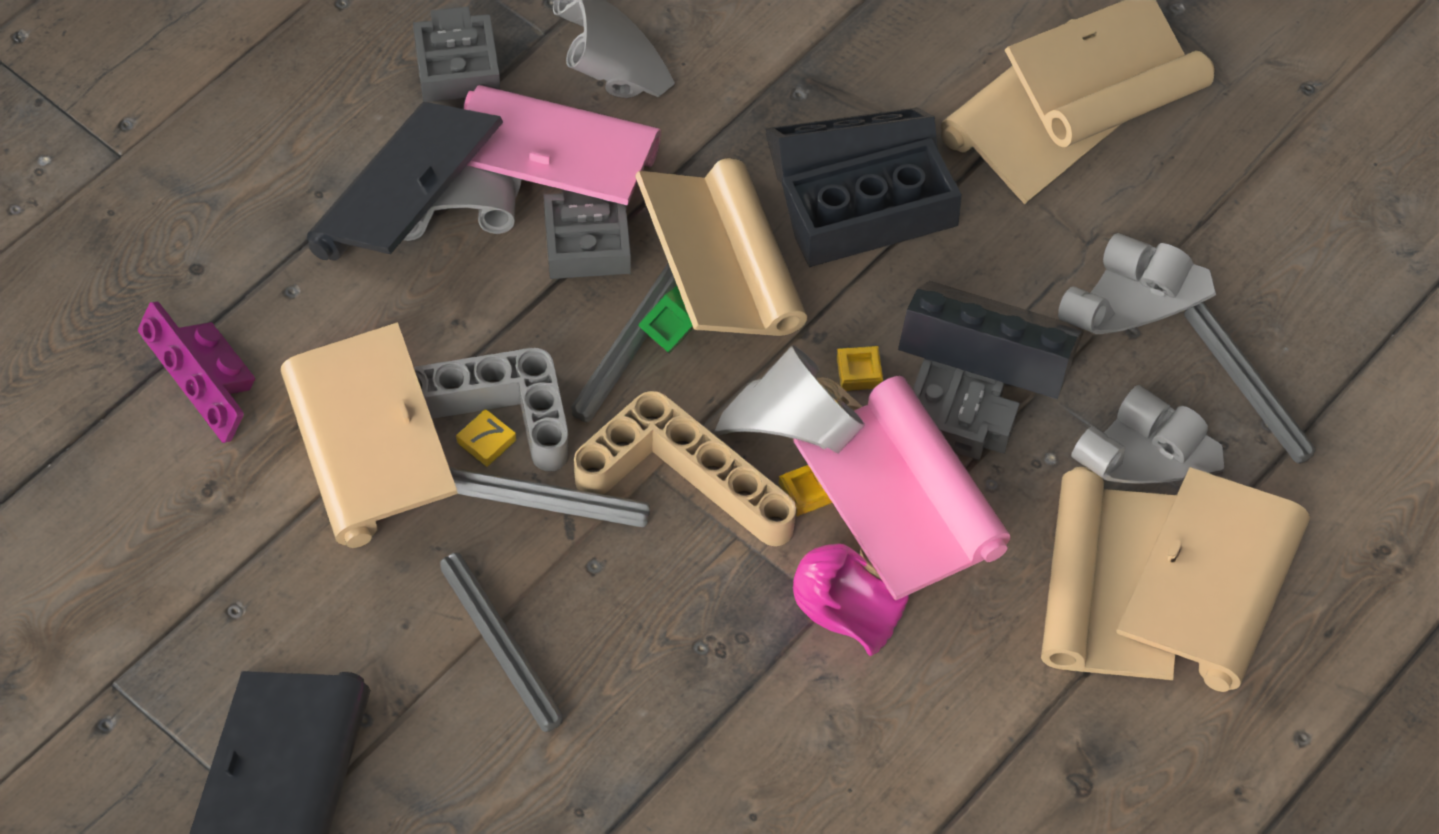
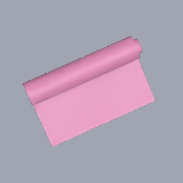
M478 85L475 91H469L464 103V109L501 116L503 120L502 125L467 166L628 205L636 187L637 180L635 175L638 171H642L644 166L652 167L659 149L661 130L659 128L483 85Z
M894 376L881 382L871 392L868 405L854 410L863 420L865 426L840 453H836L830 448L822 449L817 445L794 439L797 448L895 601L983 560L986 562L994 561L1007 551V544L1010 540L1009 532L904 377Z

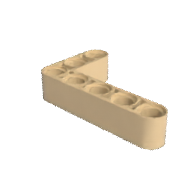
M648 391L639 395L586 441L575 453L574 478L578 490L598 494L607 493L653 452L765 544L770 546L784 545L793 536L796 506L793 499L660 392ZM653 416L657 417L658 419L650 420L646 419V417ZM686 441V442H688L689 444L680 445V444H677L676 442ZM627 442L629 445L620 446L617 443ZM709 466H717V467H719L720 469H718V470H709V469H707L706 467H709ZM598 468L600 471L589 472L587 469ZM747 491L751 495L743 496L738 494V492ZM775 516L784 520L776 522L768 518Z

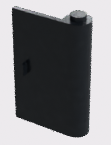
M422 102L307 233L311 252L322 260H338L353 245L391 255L502 125L503 120L501 116Z
M242 671L189 834H329L371 692L369 686L364 683V679L352 672L325 675Z

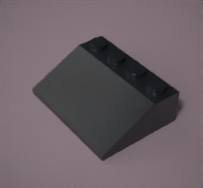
M929 280L917 288L907 308L898 350L1058 399L1084 329L1052 317Z

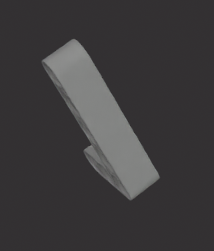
M527 348L414 367L432 419L520 404L531 459L534 465L544 471H556L566 465L569 459L568 428L553 359L547 351L540 348ZM533 373L541 374L538 376H530V374ZM499 380V382L490 383L488 381ZM449 387H459L456 389H446ZM538 408H547L548 410L538 411V410H536V409H538ZM545 443H555L556 445H554V446H544L543 444H545Z

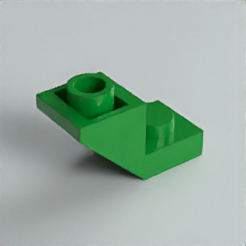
M678 286L665 294L638 324L646 334L669 354L693 329Z

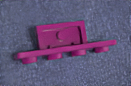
M158 301L150 302L138 327L139 334L221 442L232 441L244 413L230 394L249 391L256 378L212 322L178 327Z

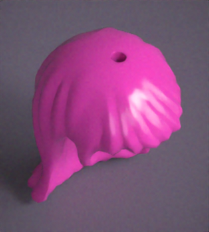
M830 544L814 548L801 559L795 572L793 593L798 606L818 625L832 632L852 637L860 642L869 656L878 653L886 645L887 640L892 637L893 630L906 608L909 596L907 595L895 601L884 582L870 574L863 567L867 566L865 559L844 544Z

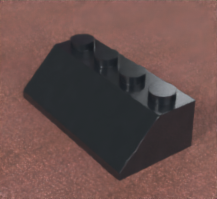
M918 107L765 128L776 177L781 183L784 177L932 138L938 149L935 116Z
M932 138L782 178V186L794 236L809 267L959 226L962 194Z

